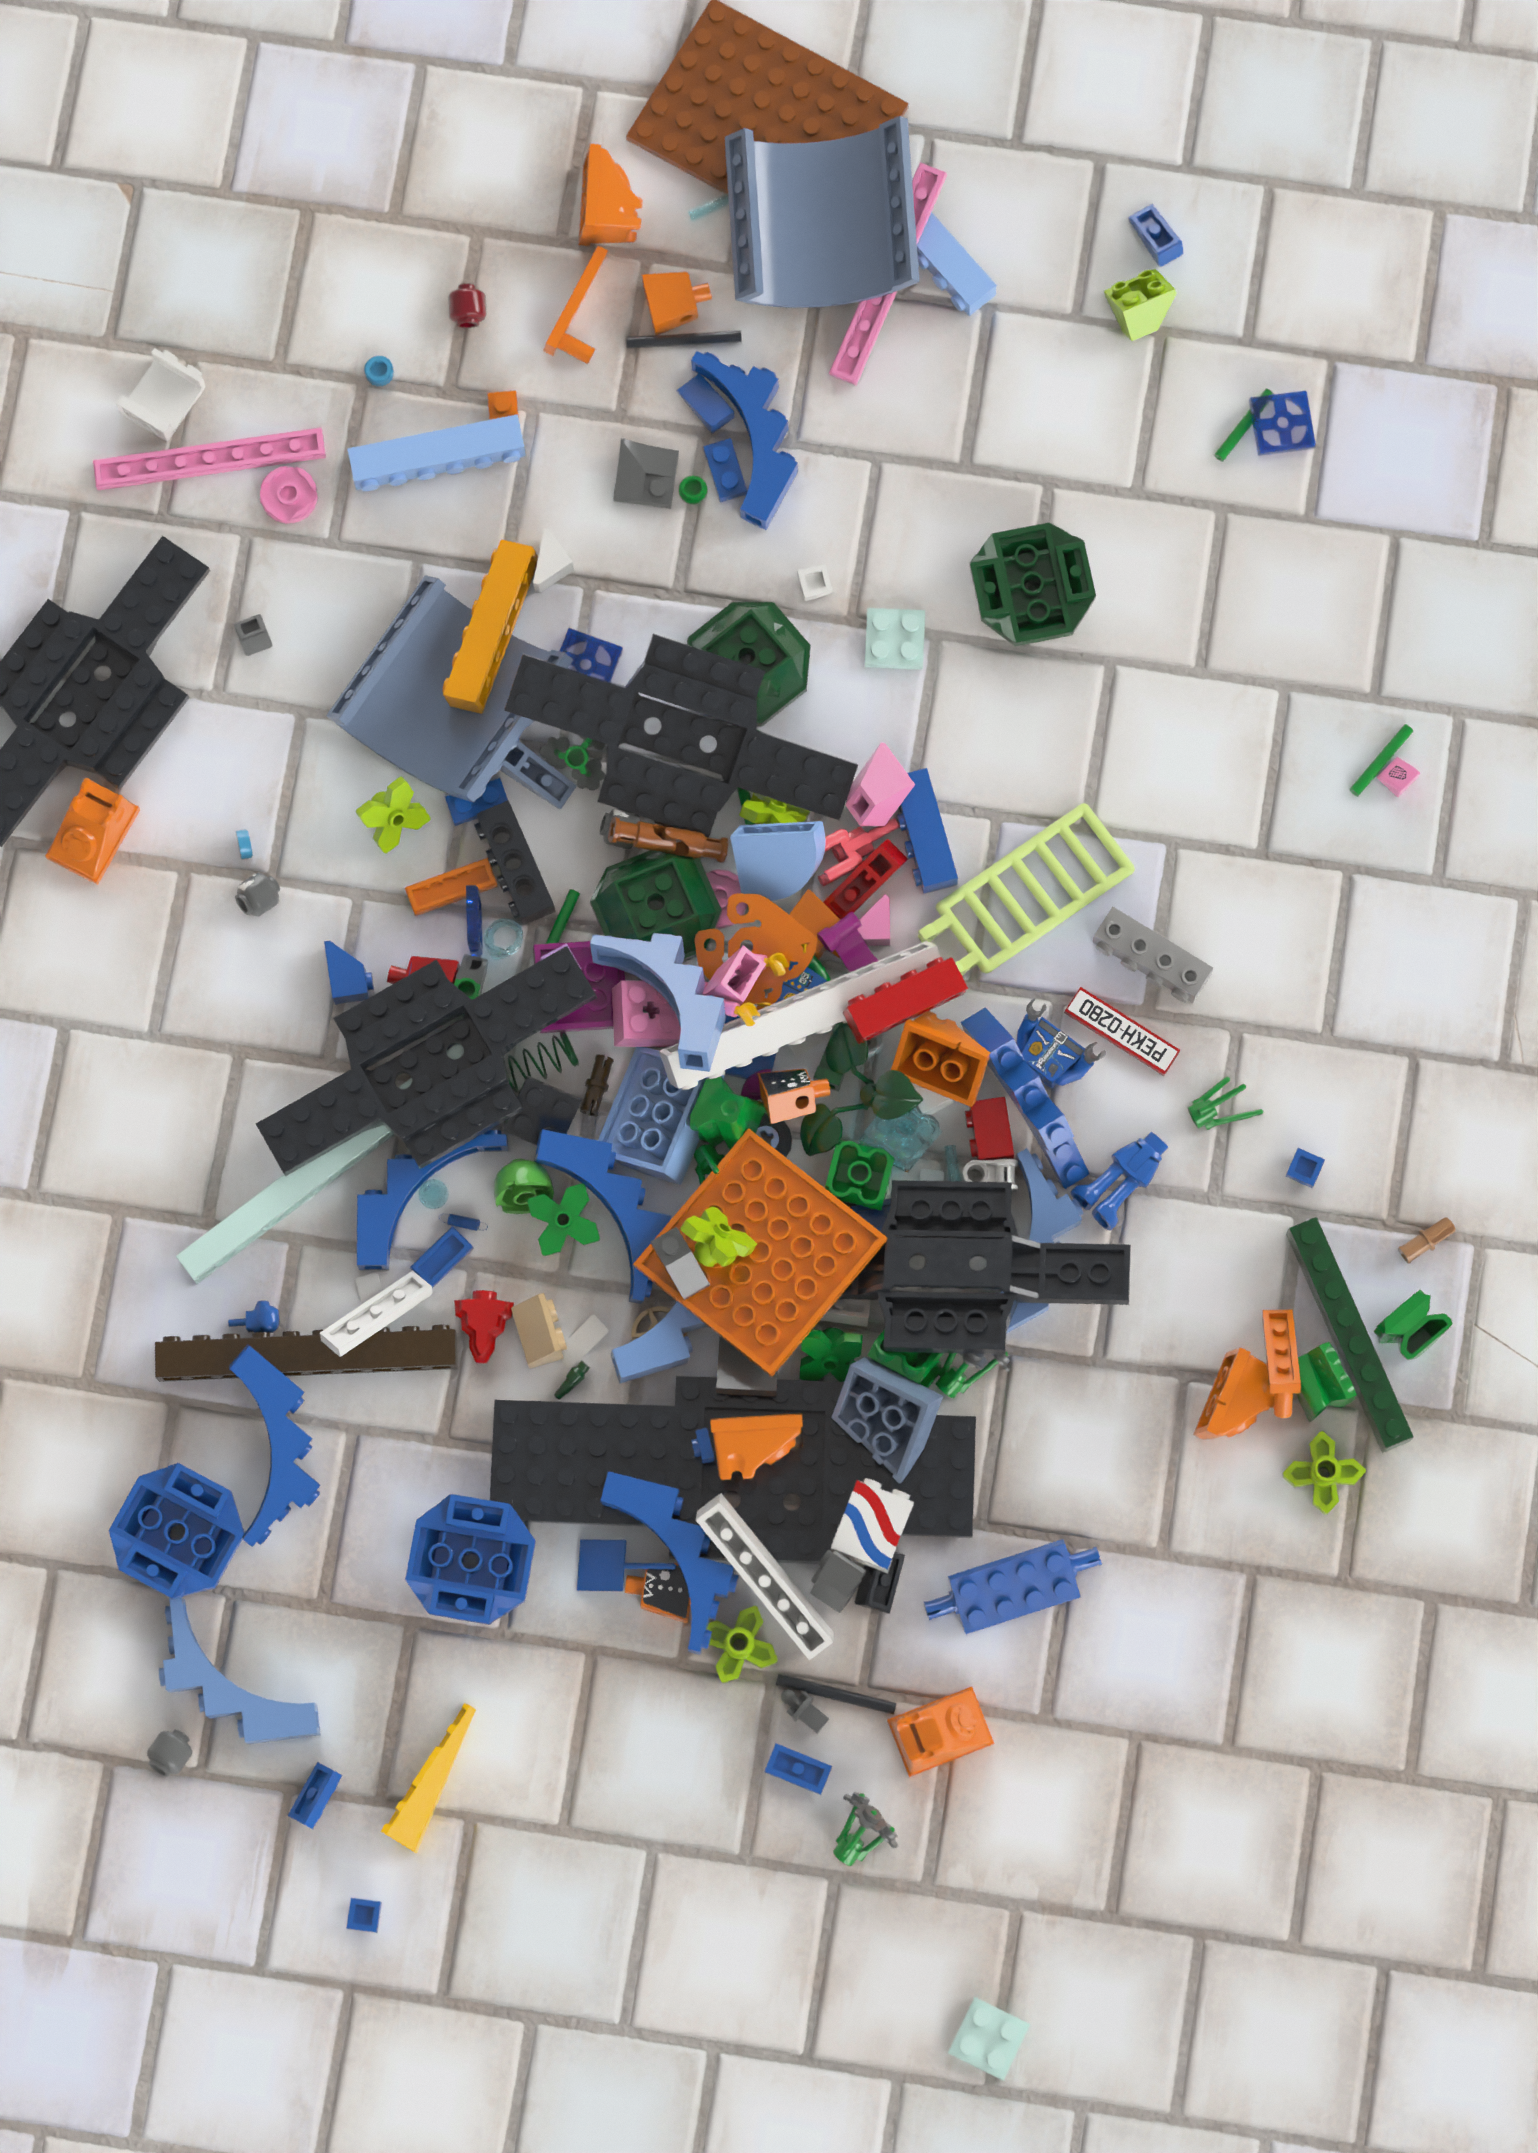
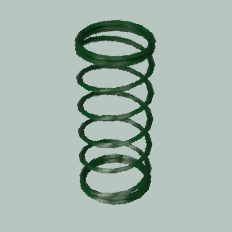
M565 1031L560 1032L563 1044L557 1036H552V1044L558 1066L541 1042H538L537 1049L543 1072L531 1053L523 1048L522 1053L528 1076L531 1077L525 1052L531 1058L541 1076L547 1080V1072L540 1046L544 1049L556 1070L562 1073L555 1039L574 1067L576 1065L579 1066V1061ZM508 1055V1063L512 1079L514 1082V1086L509 1078L508 1080L513 1091L517 1093L518 1086L512 1068L511 1059L516 1064L524 1079L526 1078V1075L523 1072L520 1065L518 1064V1062L516 1061V1059L512 1055Z

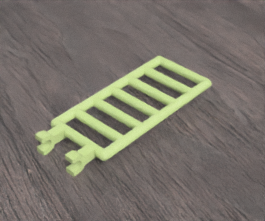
M1082 803L936 904V910L941 917L920 929L917 937L922 943L925 941L931 942L939 934L950 928L969 953L961 960L955 962L961 975L963 976L976 965L983 973L987 974L1133 874L1135 867L1089 805ZM1082 817L1121 867L1108 877L1104 875L1068 827ZM1058 833L1097 883L1085 893L1080 891L1045 844V842ZM1034 850L1037 851L1073 899L1072 902L1058 910L1021 860ZM1010 866L1013 867L1049 916V918L1036 927L997 876ZM987 882L1026 933L1013 943L1009 941L974 893V891ZM965 899L1002 949L988 960L950 910L952 906Z

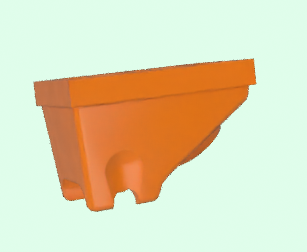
M590 143L583 163L578 245L590 246L591 243H633L636 241L637 232L632 230H638L641 227V218H638V213L635 210L642 209V199L633 193L626 173L618 163L614 162L609 152L605 148H601V144Z
M85 778L80 785L78 795L74 796L55 839L45 855L46 859L98 885L140 811L139 806L129 802L122 795L114 793L89 778Z
M928 1011L914 1020L908 1019L904 1025L891 1070L904 1073L911 1083L972 1107L976 1102L991 1052L961 1030L955 1021L948 1018L945 1020L938 1019L936 1017L937 1014Z
M1241 1347L1226 1352L1193 1435L1203 1440L1215 1439L1224 1435L1230 1438L1245 1431L1257 1421L1256 1415L1262 1411L1269 1410V1408H1274L1275 1393L1270 1394L1267 1364L1252 1356L1250 1351Z
M802 1413L711 1419V1432H713L719 1478L721 1480H731V1474L734 1471H740L743 1479L753 1478L755 1471L763 1463L771 1465L776 1460L784 1457L796 1445L795 1438L801 1433V1427H803Z
M972 1687L887 1719L909 1777L994 1745L993 1738Z

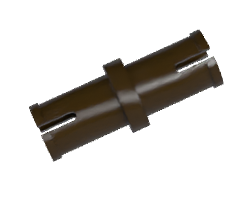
M598 1054L595 1056L591 1076L585 1082L587 1089L580 1112L587 1114L592 1104L589 1116H598L603 1094L609 1088L607 1081L614 1060L607 1057L602 1068L605 1055Z

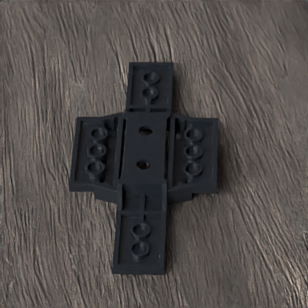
M164 536L159 539L99 619L72 611L67 612L50 599H47L0 661V707L4 709L17 727L0 749L1 848L51 781L68 765L98 774L121 790L188 701L189 695L164 678L163 674L151 660L150 655L159 638L208 575L210 568ZM95 636L93 646L35 722L29 723ZM100 666H107L111 670L110 677L105 681H99L94 676L95 670ZM65 712H72L76 715V722L70 727H64L60 724V717Z
M654 633L652 634L643 663L626 686L522 654L504 711L606 744V775L597 802L679 829L700 832L705 837L710 836L717 813L720 812L737 787L840 821L858 768L857 763L757 730L756 697L765 670ZM639 693L645 694V695H648V696H651V697H654V698H657V699H660V700H663V701H666V702H669V703H672V704H675V705H678V706H681V707H684V708H687V709H690V710H693V711H696V712H699V713H702V714H705V715H708V716H711V717H714V718H717V719H720V720H723V721H726V722H729V723H732V724H736V725H739V726H738V727H735V726H732V725H729V724H726V723H723V722H720V721H717V720H714V719H711V718H708V717H705V716H702V715H699V714H696V713H693V712H690V711H687V710H684V709H681V708H678V707H674V706H671V705H668V704H665V703H662V702H659V701H656V700H653V699H650V698L641 696V695H639ZM654 717L660 720L661 729L658 733L649 734L645 731L644 723L648 718ZM712 736L716 739L717 745L712 752L701 750L700 741L703 737ZM626 743L680 762H684L720 774L723 780L621 747L619 745Z
M567 946L473 1000L448 980L436 959L333 1018L346 1040L351 1069L256 1123V1126L285 1176L362 1132L382 1125L406 1144L418 1167L422 1169L523 1111L521 1103L509 1084L504 1055L521 1041L595 1000L597 996ZM464 1013L463 1018L451 1026L404 1051L374 1070L367 1069ZM453 1044H460L464 1048L463 1055L458 1059H451L447 1055L448 1048ZM403 1073L409 1074L412 1077V1083L406 1089H400L395 1084L396 1078Z
M892 1180L891 1208L881 1230V1233L887 1237V1241L838 1299L879 1301L885 1321L884 1352L1006 1354V1331L1018 1303L1129 1305L1131 1244L1039 1243L1019 1237L1011 1213L1012 1182ZM916 1255L923 1256L927 1261L925 1267L919 1270L913 1269L909 1265L910 1259ZM977 1256L983 1257L987 1261L986 1267L980 1271H975L969 1266L971 1259ZM894 1287H924L932 1289L976 1288L991 1290L1000 1289L1003 1293L914 1292L890 1290Z

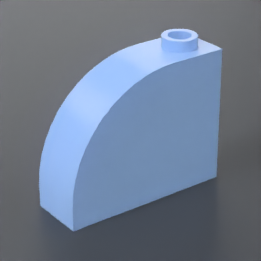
M823 821L739 825L730 838L741 893L759 894L772 901L789 897L802 889L820 866L825 853L826 838Z

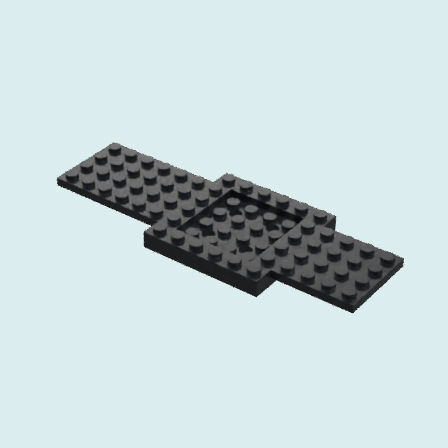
M676 1376L675 1406L494 1400L490 1501L511 1504L522 1522L645 1526L632 1516L601 1504L600 1500L609 1471L679 1489V1497L684 1499L680 1515H674L673 1519L698 1526L700 1525L696 1521V1515L700 1508L720 1493L725 1496L729 1492H735L740 1496L741 1502L734 1510L777 1563L819 1564L828 1550L831 1551V1545L857 1480L864 1482L865 1478L882 1484V1490L892 1493L893 1489L910 1495L909 1500L914 1502L912 1511H910L902 1536L973 1537L976 1416L936 1415L924 1450L903 1482L899 1484L892 1477L894 1474L883 1463L880 1465L872 1457L873 1454L861 1442L857 1443L832 1418L844 1382L777 1380L776 1396L716 1394L717 1377ZM802 1413L803 1427H801L799 1436L803 1440V1445L799 1450H790L784 1457L776 1460L771 1465L763 1463L755 1471L753 1478L743 1479L740 1471L732 1472L731 1480H721L719 1478L713 1432H711V1419ZM707 1428L715 1461L703 1464L701 1456L695 1457L691 1440L697 1438L695 1430ZM789 1494H795L800 1498L801 1505L796 1510H788L783 1504L784 1498ZM712 1540L710 1541L708 1553H701V1558L728 1561ZM669 1551V1559H675Z

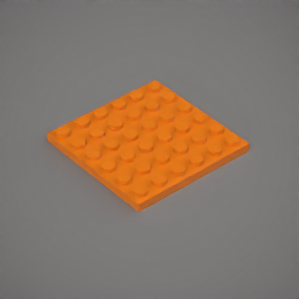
M748 1128L717 1165L719 1173L715 1174L712 1171L656 1238L677 1227L694 1255L697 1241L690 1239L680 1228L686 1219L692 1216L700 1218L706 1209L715 1206L727 1216L728 1225L733 1230L745 1232L757 1243L752 1253L745 1257L737 1255L733 1263L726 1267L721 1266L719 1263L708 1267L698 1262L710 1286L686 1300L682 1298L655 1253L652 1244L645 1249L633 1265L759 1368L773 1377L885 1244L887 1237Z

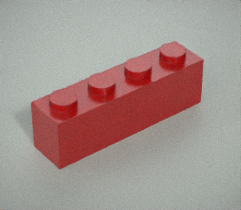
M942 957L936 958L926 964L927 969L917 973L916 969L911 970L900 976L901 981L891 985L890 982H886L874 989L875 993L866 998L861 994L847 1002L849 1006L846 1007L843 1015L858 1044L905 1023L908 1019H914L964 995L968 987L953 957L943 960Z

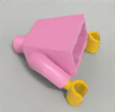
M742 946L716 970L703 995L724 998L725 1015L731 1017L739 1015L746 1026H754L755 1022L751 1017L761 1016L756 1007L751 1002L744 1003L741 1006L740 1004L746 999L762 970L766 969V967H771L775 976H781L786 973L784 967H789V964L782 953L778 952L767 958L766 955L753 954L745 946Z

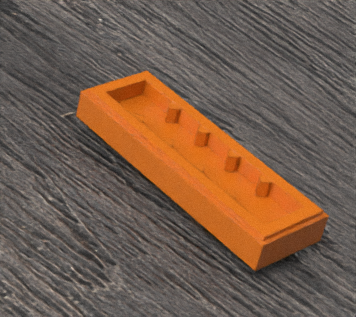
M487 857L407 886L405 890L414 915L418 916L496 888L498 884Z

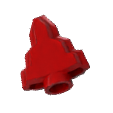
M476 1290L472 1293V1299L454 1300L455 1316L461 1319L462 1331L469 1336V1349L476 1364H487L495 1350L496 1338L504 1333L506 1321L512 1319L513 1313L511 1308L514 1307V1302L497 1300V1292Z

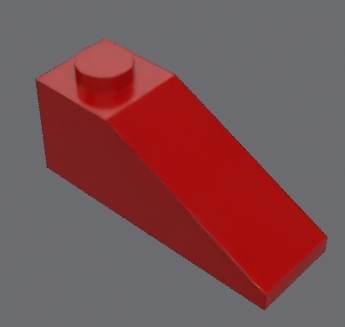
M889 839L885 840L823 903L840 920L850 912L855 913L908 858Z

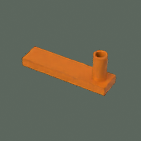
M597 246L545 344L544 352L554 356L558 348L586 364L589 363L595 348L567 334L566 331L599 272L608 250Z
M1262 1310L1270 1394L1275 1393L1274 1414L1279 1418H1288L1292 1415L1293 1393H1300L1301 1389L1293 1310Z

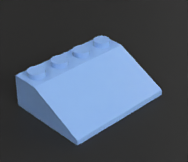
M636 1047L598 1141L613 1143L611 1151L616 1152L615 1163L652 1177L681 1185L699 1142L698 1132L690 1128V1115L707 1078L699 1080L698 1085L691 1089H678L670 1084L659 1051L647 1047Z

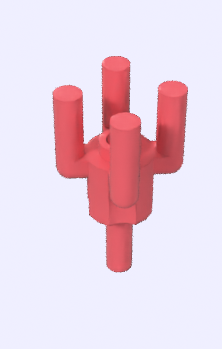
M892 818L885 826H877L868 832L859 826L850 832H847L845 829H839L826 836L825 852L832 849L839 863L818 876L820 884L824 887L855 870L862 863V858L874 851L872 842L899 828L897 820Z

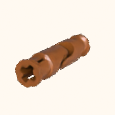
M617 817L612 818L609 827L608 840L611 843L620 841L630 843L636 848L692 858L706 857L716 859L719 863H724L727 856L728 838L725 837L720 839L705 837L700 832L664 827L641 821L630 823L620 821V818Z

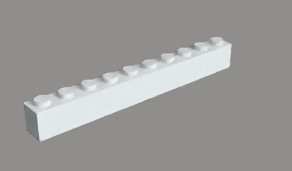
M925 941L757 1010L761 1016L751 1017L755 1022L754 1026H746L741 1017L724 1024L710 1072L680 1068L679 1043L660 1050L659 1053L670 1084L682 1090L691 1089L698 1085L699 1080L707 1077L709 1079L720 1077L725 1074V1070L733 1066L737 1068L744 1067L752 1063V1059L757 1056L773 1055L779 1051V1047L786 1044H800L806 1040L808 1035L815 1032L816 1034H823L832 1030V1025L840 1022L847 1023L843 1012L849 1006L847 1003L849 1000L861 994L866 998L875 993L874 989L886 982H890L891 985L901 981L900 976L911 970L916 969L917 973L927 969V963L940 957L937 945Z

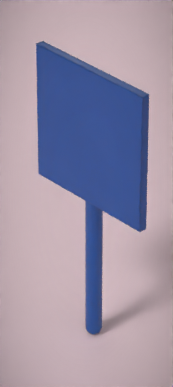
M580 1539L577 1591L623 1592L625 1569H675L676 1565L674 1563H625L627 1540Z

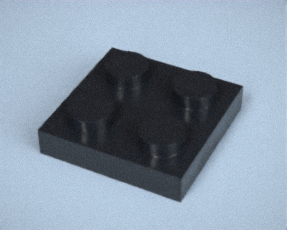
M527 1075L517 1096L524 1110L507 1119L503 1126V1131L537 1145L539 1133L542 1129L567 1134L582 1100Z

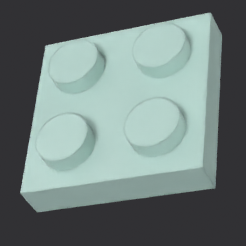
M867 608L865 667L923 669L925 610Z
M974 1997L948 2054L1004 2081L1030 2024Z

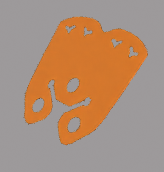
M732 894L728 898V919L734 924L752 923L755 920H759L761 926L740 928L728 941V958L740 949L742 941L749 940L753 944L751 951L753 954L766 955L769 958L771 955L779 952L785 956L789 967L790 961L798 962L797 965H793L791 970H789V967H784L786 973L781 976H775L771 967H766V969L762 970L740 1006L747 1002L753 1004L763 1002L774 1004L781 995L783 982L797 978L811 962L817 947V936L762 895ZM741 902L746 903L749 907L746 915L737 913L736 907ZM718 929L701 930L695 936L697 962L699 967H703L704 975L709 981L716 970L724 963L722 961L724 956V935ZM709 938L716 942V948L711 952L704 948V942ZM809 942V945L806 946V953H803L801 944ZM773 988L772 992L768 993V997L765 998L764 989ZM757 1006V1007H756L757 1010H760V1009L763 1008V1007H761V1006Z

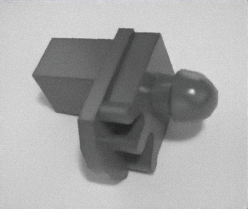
M784 1690L781 1693L783 1703L790 1706L787 1713L792 1716L795 1722L800 1719L818 1734L829 1721L827 1716L811 1704L813 1698L805 1691L801 1693L799 1698L792 1690Z

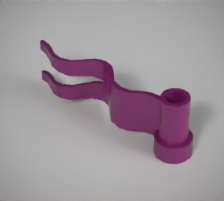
M853 912L847 914L832 927H825L817 933V937L825 949L830 953L836 950L849 972L879 961L870 951L857 930L862 924Z

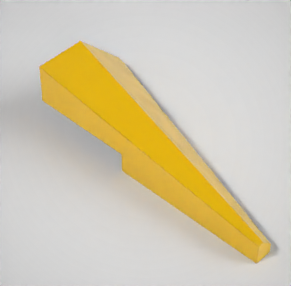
M467 1703L463 1704L454 1722L446 1730V1735L439 1746L435 1747L415 1777L403 1800L396 1806V1811L389 1823H385L381 1829L382 1833L416 1854L476 1711Z

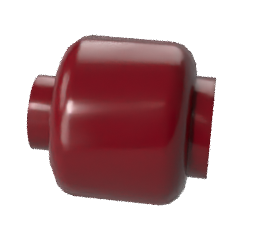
M460 284L457 290L449 294V318L456 322V326L461 328L479 326V322L483 321L486 317V296L484 292L475 289L474 284Z

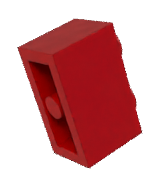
M1005 1096L976 1100L974 1105L969 1107V1110L964 1111L966 1126L973 1129L974 1139L969 1140L971 1157H977V1160L1014 1159V1148Z

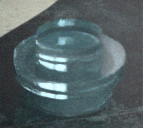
M428 1180L419 1189V1199L429 1209L441 1208L448 1200V1189L440 1180Z

